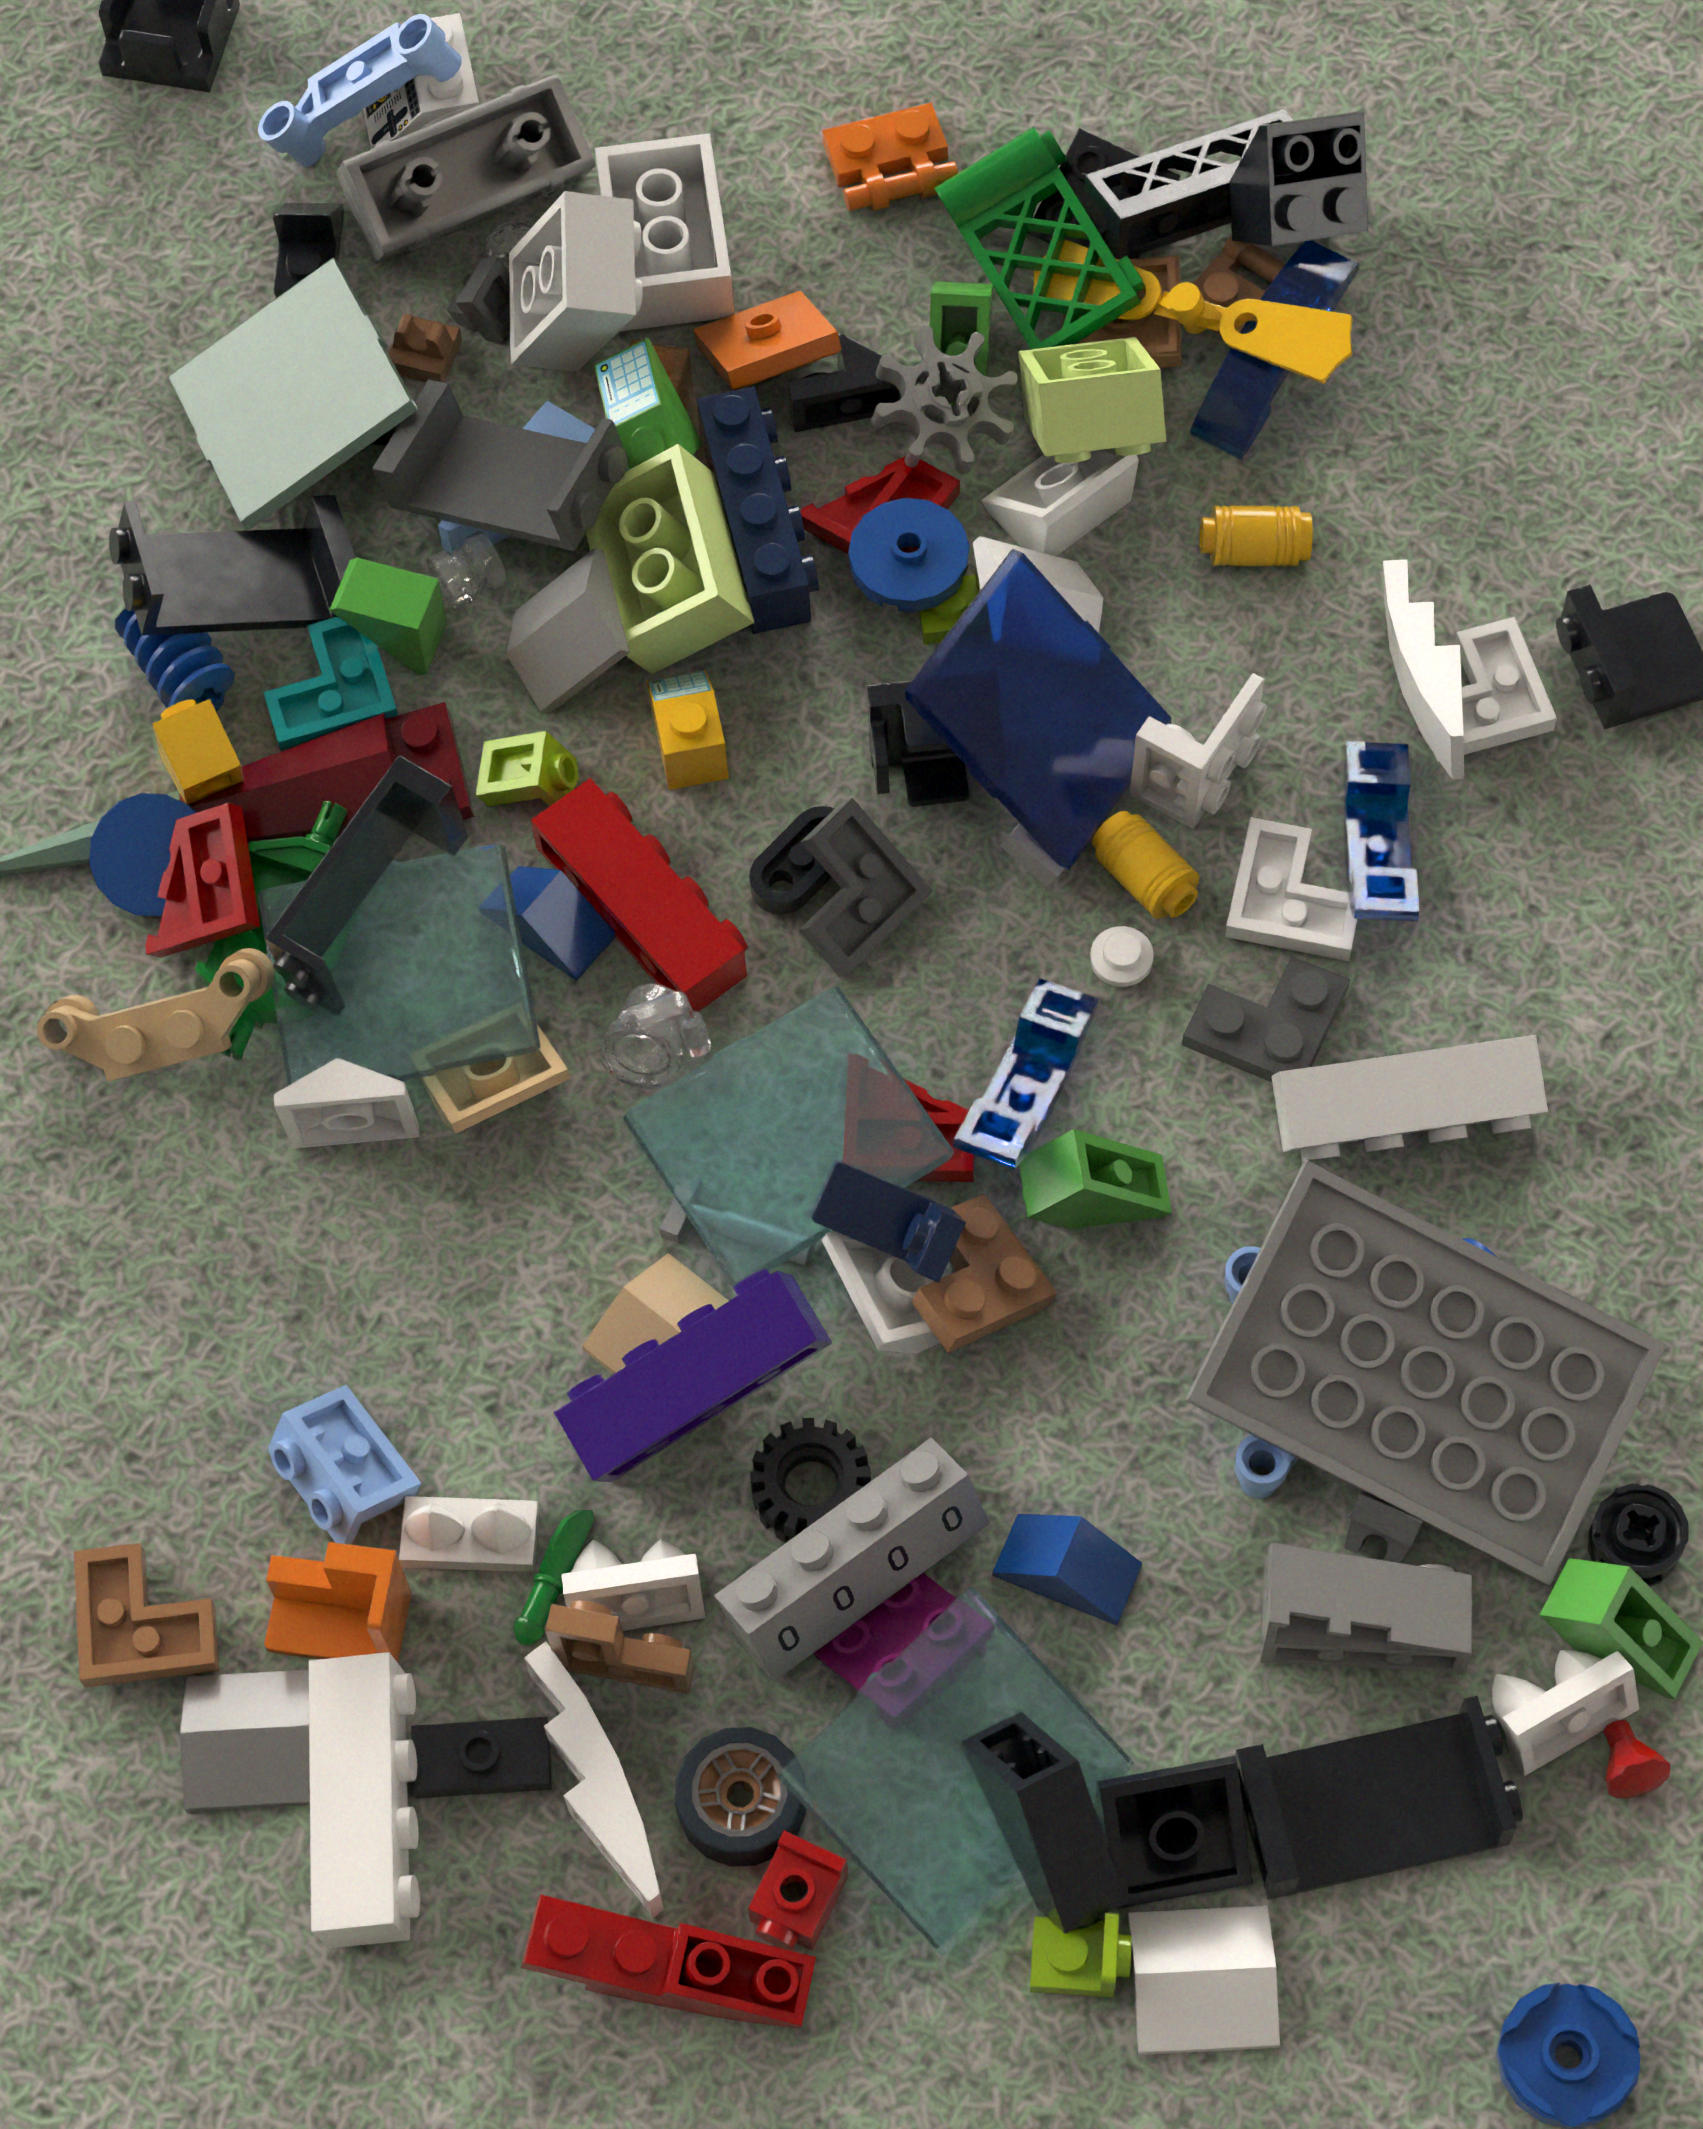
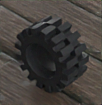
M802 1418L803 1428L794 1429L791 1421L780 1425L781 1435L776 1438L770 1432L763 1439L764 1450L762 1452L756 1450L752 1459L753 1472L750 1471V1483L755 1511H759L760 1521L766 1529L772 1526L775 1529L776 1538L785 1543L788 1537L794 1538L871 1482L870 1466H868V1457L863 1445L860 1447L856 1446V1437L848 1429L843 1434L838 1433L836 1422L826 1419L824 1427L820 1428L815 1427L814 1418ZM812 1461L825 1464L834 1472L838 1481L833 1495L825 1502L817 1505H804L792 1499L785 1488V1482L791 1470L804 1462Z

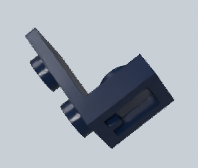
M835 1161L832 1164L810 1213L811 1219L815 1223L902 1259L915 1273L938 1283L966 1224L952 1208L842 1161Z

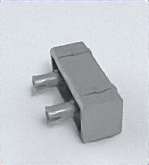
M553 74L527 86L520 85L512 88L505 95L464 112L463 109L447 113L428 122L423 126L424 128L391 142L386 140L374 145L371 150L342 161L336 171V175L370 254L377 264L406 251L408 253L423 248L424 245L431 243L430 241L535 197L540 196L543 198L553 194L558 189L565 187L564 185L585 177L595 167V161L558 75Z

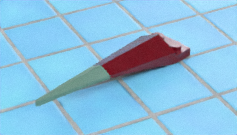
M445 702L387 719L384 713L246 764L241 766L244 781L189 804L197 813L225 803L241 806L247 842L249 844L253 841L306 837L307 834H311L322 808V803L330 801L333 805L332 808L336 803L348 811L336 838H338L400 755L452 786L463 820L475 817L451 713ZM178 790L167 794L184 802ZM99 820L1 856L0 877L89 863L90 839Z

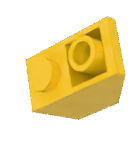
M192 699L176 703L161 713V720L152 723L160 757L186 804L189 805L244 781L241 764L210 699L196 704L195 700Z

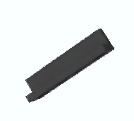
M1282 109L1087 174L1085 176L1084 189L1108 217L1104 242L1114 258L1118 260L1125 256L1131 258L1230 224L1229 181L1241 160L1226 164L1209 160L1207 157L1218 152L1243 157L1260 125L1294 120ZM1170 168L1192 173L1191 177L1180 181L1157 176L1159 172ZM1123 185L1142 190V192L1119 201L1110 189Z

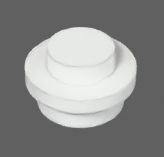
M1126 926L1112 927L1100 933L1094 940L1090 952L1091 966L1095 974L1105 983L1116 987L1131 986L1139 983L1149 974L1153 965V948L1149 939L1142 932Z

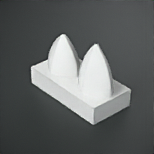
M405 1496L399 1554L402 1568L535 1572L540 1514L538 1501Z
M593 1539L576 1559L572 1572L562 1574L566 1607H570L571 1602L575 1600L590 1601L604 1605L611 1610V1615L619 1616L623 1631L706 1618L696 1554L685 1555L682 1550L662 1539L646 1552L641 1562L624 1565L621 1564L612 1551Z
M1560 1650L1555 1664L1556 1686L1547 1692L1520 1678L1501 1674L1495 1675L1492 1687V1702L1495 1714L1505 1731L1509 1757L1524 1776L1602 1732L1610 1723L1622 1720L1639 1710L1634 1668L1619 1651L1601 1659L1585 1652Z

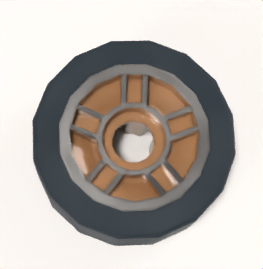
M752 1727L724 1728L702 1738L685 1755L675 1779L676 1811L688 1841L706 1858L730 1867L757 1866L772 1859L778 1848V1841L783 1831L785 1830L797 1836L806 1815L804 1775L794 1753L776 1736ZM743 1784L744 1790L754 1796L749 1805L735 1807L729 1802L730 1796L734 1793V1785Z

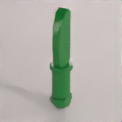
M575 1510L561 1520L551 1537L539 1568V1573L533 1577L534 1586L520 1617H516L513 1632L516 1640L521 1645H533L544 1635V1627L548 1620L551 1604H555L558 1595L563 1593L562 1574L571 1573L595 1519L592 1510Z

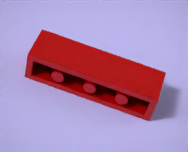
M589 778L531 819L536 849L554 869L562 870L615 931V938L681 1013L689 1019L747 977L745 951L748 949L747 943L731 921L725 919L720 923L707 908L709 907L707 897L691 877L686 876L681 879L669 866L671 861L662 844L652 834H647L643 837L631 824L633 821L631 813L620 797L612 791L605 795L594 781Z

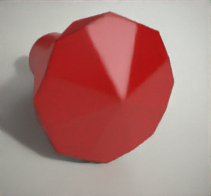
M1617 1720L1605 1727L1603 1733L1611 1749L1605 1778L1609 1795L1618 1799L1640 1797L1657 1789L1669 1778L1670 1763L1658 1752L1637 1740L1627 1720Z

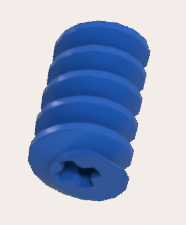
M125 608L115 619V630L121 638H124L125 646L135 656L137 665L143 673H146V679L153 689L158 691V697L166 708L190 699L195 700L196 704L210 699L216 712L221 708L224 702V694L233 684L235 674L228 664H222L223 655L217 647L211 646L212 638L208 632L142 636L135 611H128Z

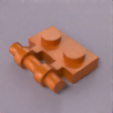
M932 102L822 130L823 145L838 187L861 182V185L843 189L848 211L869 206L871 211L890 207V201L916 194H919L921 199L938 195L934 188L958 174L955 161L936 166L933 165V163L948 160V145ZM908 169H910L911 171L908 173L896 175L885 179L883 177L885 175L905 171Z

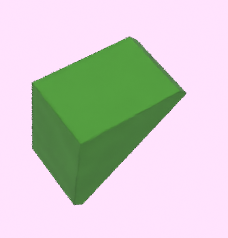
M358 557L350 560L329 609L419 675L427 674L447 625L439 579Z

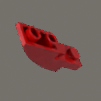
M540 1894L536 1902L521 1968L586 1984L585 1990L617 1998L736 2021L800 2028L803 2023L816 1957L680 1923L677 1928Z

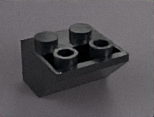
M1351 112L1260 125L1229 181L1232 241L1276 246L1368 231L1364 112Z

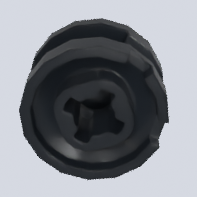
M1631 1483L1616 1488L1609 1497L1601 1501L1588 1531L1589 1555L1594 1562L1631 1567L1649 1587L1661 1584L1674 1572L1689 1540L1688 1520L1682 1506L1668 1492L1651 1484Z

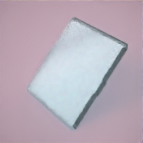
M491 844L460 850L455 856L445 853L404 862L394 860L389 864L322 956L345 1004V1008L339 1016H336L320 1005L316 1011H311L295 1002L284 991L286 983L283 977L275 970L272 989L288 1086L336 1058L400 1081L436 1075L437 1071L533 1053L541 1048L505 846ZM306 881L266 888L258 893L264 938ZM265 941L267 956L272 964H274L275 960Z
M839 987L825 990L748 1038L742 1037L714 1054L712 1060L629 1109L623 1118L733 1287L744 1278L759 1270L768 1269L770 1271L821 1240L826 1233L835 1232L815 1223L810 1216L830 1168L835 1161H842L905 1188L949 1161L954 1154L949 1143Z
M970 1586L891 1663L884 1664L877 1672L872 1673L868 1677L867 1682L856 1692L858 1696L781 1770L777 1777L943 1956L1022 1878L1021 1872L968 1761L961 1741L1022 1712L1079 1761L1093 1806L1095 1805L1097 1781L1122 1777L1131 1768L1134 1761L973 1586Z

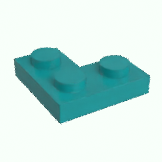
M339 617L307 625L321 676L263 692L281 751L384 713L386 719L398 716L377 644Z

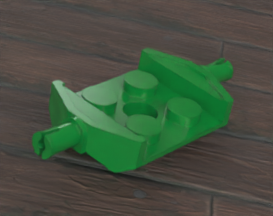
M324 801L311 834H307L306 837L300 836L249 843L248 849L260 927L215 941L207 962L198 961L195 966L196 973L206 987L213 981L214 975L219 970L222 962L239 950L246 948L259 950L268 956L272 964L275 963L265 941V936L332 847L343 820L348 814L344 807L335 803L332 808V802ZM368 895L322 956V959L327 963L332 977H334ZM275 970V979L271 989L260 998L249 1002L228 1034L232 1047L220 1053L227 1057H230L232 1053L234 1059L242 1060L254 1027L262 1029L264 1023L301 1024L316 1018L321 1006L319 1005L316 1011H311L295 1002L284 991L286 983L283 977ZM234 972L236 982L241 987H244L243 979Z

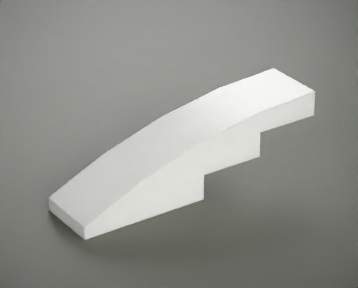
M1407 560L1383 561L1384 603L1389 649L1402 694L1424 740L1450 778L1464 779L1460 645L1435 646L1434 603H1409Z
M545 1641L524 1657L530 1678L560 1713L548 1722L544 1729L550 1746L580 1782L564 1795L569 1814L654 1918L664 1910L644 1824L619 1758L587 1698Z

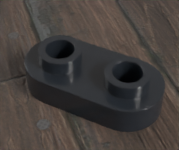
M818 806L804 811L755 859L749 873L750 889L753 900L761 909L778 915L793 913L801 909L832 878L801 841L835 808ZM778 881H787L792 885L785 892H776L771 889V886Z

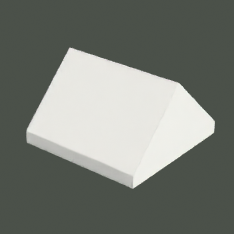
M1115 448L1091 451L1090 459L1075 463L1055 462L1054 456L1045 457V455H1042L981 501L986 511L1020 547L1057 556L1131 501L1139 459L1137 455H1116Z

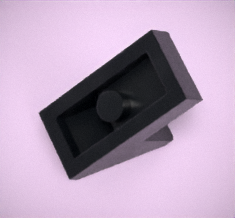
M285 203L273 213V221L279 241L274 283L275 298H278L333 257L339 262L344 213L343 203Z
M838 333L842 348L837 353L839 371L832 373L815 372L801 379L788 381L790 415L795 433L872 418L879 403H895L899 401L901 393L898 388L890 382L879 380L875 375L883 355L844 334Z

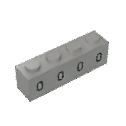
M931 1437L714 1596L738 1642L769 1678L775 1682L906 1586L914 1578L921 1575L985 1528L990 1522L969 1475Z

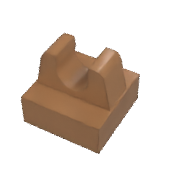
M405 313L402 315L395 331L393 344L388 354L400 376L422 382H427L428 379L445 382L462 342L461 330L459 327Z

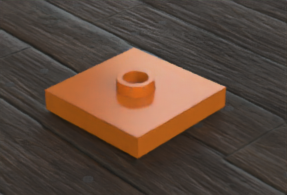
M801 290L693 329L698 349L732 390L744 388L834 355L842 350L836 329Z

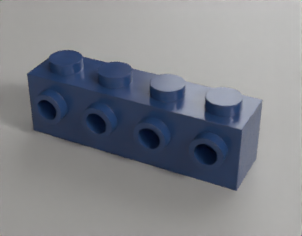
M755 386L696 398L700 439L703 443L702 447L707 466L715 474L754 619V623L750 625L752 634L811 622L809 593L819 591L818 577L812 555L801 557L797 542L805 541L804 526L798 505L788 507L784 493L792 490L785 457L774 458L771 444L778 443V435L771 407L760 408Z

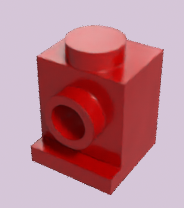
M784 1830L778 1841V1848L748 1907L750 1922L758 1925L755 1931L756 1935L779 1948L793 1951L797 1943L813 1951L849 1877L847 1859ZM790 1882H797L805 1886L808 1892L801 1901L789 1902L782 1897V1889Z

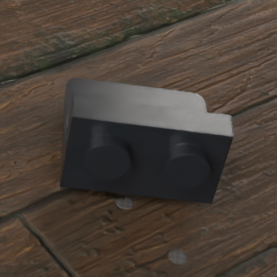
M1590 584L1567 591L1562 615L1556 621L1558 638L1564 651L1570 654L1580 676L1583 693L1588 702L1593 704L1604 729L1703 700V651L1675 595L1669 592H1661L1602 610Z

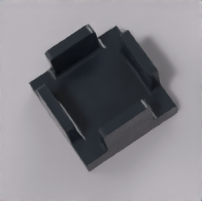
M102 0L99 6V17L105 35V45L98 62L102 76L210 93L240 6L239 0Z
M992 672L867 685L869 746L877 795L890 793L889 766L896 765L901 766L904 770L908 804L912 807L968 800L969 787L965 760L969 757L984 756L988 782L1000 781L1001 750L995 716V692Z

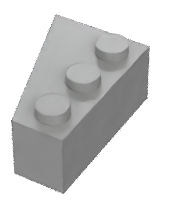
M1274 1542L1270 1543L1262 1582L1260 1662L1465 1673L1472 1654L1471 1574L1458 1573L1453 1568L1440 1564L1415 1566Z

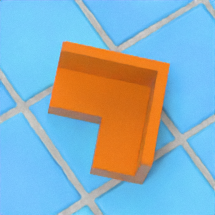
M328 1542L324 1562L271 1555L266 1582L274 1599L264 1642L268 1652L314 1659L389 1652L398 1663L412 1592L395 1550Z

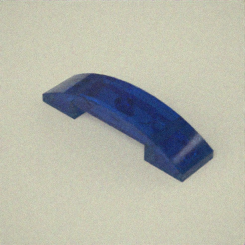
M1312 240L1305 241L1283 266L1260 300L1333 312L1357 274L1359 263ZM1245 322L1239 333L1247 334L1252 332L1256 328L1257 322ZM1230 348L1200 406L1190 429V434L1242 460L1270 416L1271 401L1290 371Z
M1346 741L1344 763V844L1348 898L1354 919L1418 922L1417 869H1412L1408 799L1411 786L1408 744Z
M1039 978L1019 1016L1014 1039L982 1099L976 1097L954 1138L953 1148L1015 1169L1024 1160L1046 1124L1068 1079L1097 1009L1099 998Z

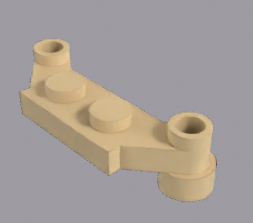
M246 948L233 953L222 962L208 987L100 1015L97 1007L88 998L81 995H69L49 1006L45 1015L40 1018L37 1024V1036L40 1042L47 1048L53 1050L61 1049L103 1069L107 1082L223 1052L232 1047L228 1034L249 1002L260 998L271 989L275 979V970L267 955L259 950ZM234 972L241 976L244 987H241L236 982ZM60 1020L66 1025L67 1032L62 1029Z

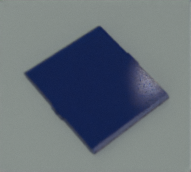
M1012 549L905 689V699L970 769L969 773L993 799L997 798L1059 866L1070 870L1131 784L1137 732L1149 716L1165 725L1171 724L1172 718L1110 650L1111 646L1087 620L1084 621L1027 556L1020 551Z

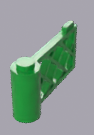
M1034 126L934 189L990 283L993 284V288L1029 348L1039 349L1071 345L1079 342L1141 304L1136 292L1146 286L1128 256L1116 261L1058 166L1067 161L1050 130L1039 135ZM1059 191L1064 199V204L1058 221L1033 218L1037 204ZM1073 215L1079 223V225L1070 224ZM999 227L1015 229L1007 253L985 250L979 240ZM1028 231L1053 235L1045 258L1020 255ZM1066 237L1090 241L1084 264L1058 260ZM1099 257L1105 267L1096 266ZM994 264L1003 266L1000 274ZM1016 268L1041 271L1033 295L1009 291ZM1054 273L1079 277L1071 301L1046 297ZM1092 279L1115 282L1121 292L1102 305L1084 303ZM1019 307L1028 308L1026 317ZM1041 310L1067 314L1062 329L1040 342L1034 331Z

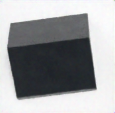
M1235 1756L1097 1781L1095 1811L1126 1901L1125 1904L1117 1907V1909L1253 1884L1238 1765Z

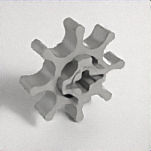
M922 326L914 342V346L922 359L920 364L904 366L899 364L890 355L886 354L881 357L875 375L879 380L895 385L901 393V399L895 403H879L876 406L871 423L875 428L880 429L889 423L900 422L912 429L915 441L910 445L904 460L907 466L916 467L925 447L931 444H941L953 452L957 472L966 474L969 472L975 459V454L968 444V436L974 433H983L989 435L1000 445L1008 442L1014 429V424L1011 420L997 417L992 413L988 406V400L993 397L1010 396L1018 377L1013 371L1006 372L999 377H987L977 370L974 365V359L979 355L985 340L981 333L975 332L971 335L966 350L963 353L949 356L943 354L935 346L932 328L930 326ZM954 402L953 408L948 403Z

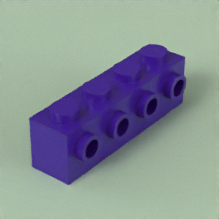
M762 1269L749 1275L733 1287V1291L736 1294L735 1298L716 1310L712 1304H707L694 1310L677 1323L681 1332L660 1345L656 1339L637 1346L622 1358L626 1367L605 1380L601 1374L594 1375L580 1382L567 1392L570 1402L556 1410L554 1414L593 1481L612 1482L832 1344L793 1275L780 1271L770 1274L768 1269Z

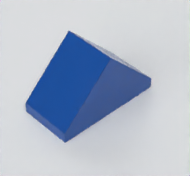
M518 866L479 910L481 916L575 981H578L615 938V931L562 870Z
M1017 1514L992 1576L1117 1626L1141 1570L1142 1562L1082 1516Z

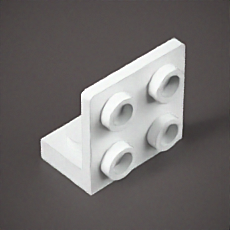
M1254 673L1250 676L1204 745L1198 743L1184 728L1174 724L1165 725L1149 716L1136 734L1130 796L1192 829L1195 828L1205 811L1215 814L1230 790L1231 781L1227 780L1236 765L1246 768L1261 744L1262 735L1256 733V730L1267 710V704L1261 702L1265 679Z

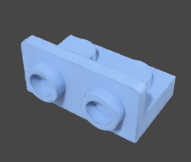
M347 1385L282 1413L268 1447L272 1463L278 1474L291 1482L308 1505L314 1522L321 1529L327 1530L336 1543H352L362 1522L403 1504L405 1496L415 1497L421 1485L419 1479Z

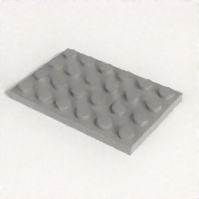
M1307 1160L1303 1162L1185 1401L1355 1489L1370 1494L1390 1506L1423 1520L1425 1525L1544 1586H1551L1667 1344Z

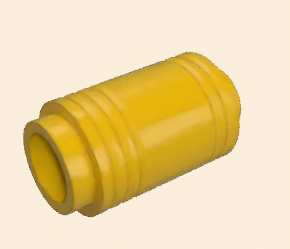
M1213 505L1211 517H1201L1199 528L1200 553L1210 554L1212 566L1274 565L1279 567L1282 565L1286 567L1289 565L1290 567H1297L1299 561L1310 560L1313 541L1312 516L1310 512H1300L1299 506L1222 505L1220 507L1219 505Z
M1120 811L1107 819L1095 833L1092 839V846L1096 849L1095 858L1152 917L1160 919L1169 915L1175 918L1186 912L1193 905L1198 897L1196 887L1200 879L1199 873L1141 815H1131L1128 811Z

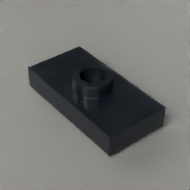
M548 1717L411 1726V1740L414 1743L417 1756V1777L415 1781H412V1793L415 1799L552 1790L550 1743L544 1726L549 1722Z

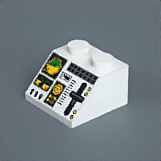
M460 13L430 18L444 31L445 41L461 55L462 63L458 72L451 79L444 82L437 81L431 75H417L401 88L393 90L364 108L371 149L374 145L386 140L391 142L424 128L423 126L428 122L459 109H463L464 112L479 105Z

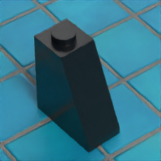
M1022 1712L961 1741L968 1761L1034 1903L1047 1918L1066 1934L1074 1929H1083L1098 1923L1105 1913L1126 1903L1079 1761Z

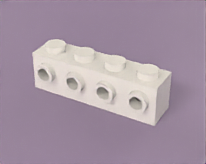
M1536 1035L1281 1071L1271 1076L1283 1152L1300 1150L1302 1162L1341 1156L1339 1144L1364 1141L1365 1152L1404 1147L1403 1135L1427 1131L1429 1143L1468 1138L1467 1125L1491 1122L1493 1134L1530 1129V1116L1548 1112Z
M389 1652L309 1661L311 1932L328 1948L410 1940V1918L418 1917L420 1911V1893L417 1878L415 1875H409V1849H416L418 1846V1820L414 1807H408L407 1782L415 1781L417 1777L415 1746L411 1739L406 1740V1715L415 1713L416 1693L412 1675L410 1673L405 1674L404 1670Z

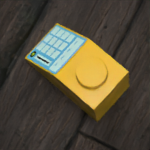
M706 670L646 681L668 789L672 790L729 779L723 731L714 690Z

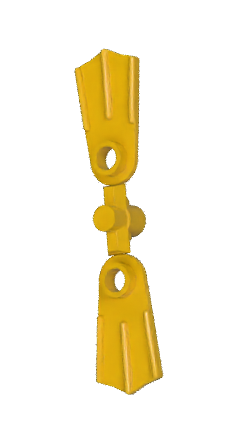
M1065 239L1058 260L1084 264L1089 248ZM1099 257L1096 266L1105 267ZM1136 266L1134 268L1146 286L1139 291L1146 292L1145 296L1141 300V304L1118 317L1126 320H1138L1148 316L1156 309L1154 314L1178 320V322L1183 324L1185 330L1191 334L1201 333L1206 328L1220 331L1222 339L1231 348L1322 384L1326 383L1338 366L1352 356L1351 331L1353 319L1350 314L1256 299L1239 300L1227 308L1204 301L1198 287L1190 282L1179 283L1170 292L1164 291L1162 295L1160 283L1155 275ZM1034 270L1033 293L1041 271ZM1054 273L1046 297L1071 301L1079 277ZM1092 279L1084 303L1102 305L1121 292L1115 282ZM1247 321L1257 322V326L1252 332L1247 334L1238 332L1239 327Z

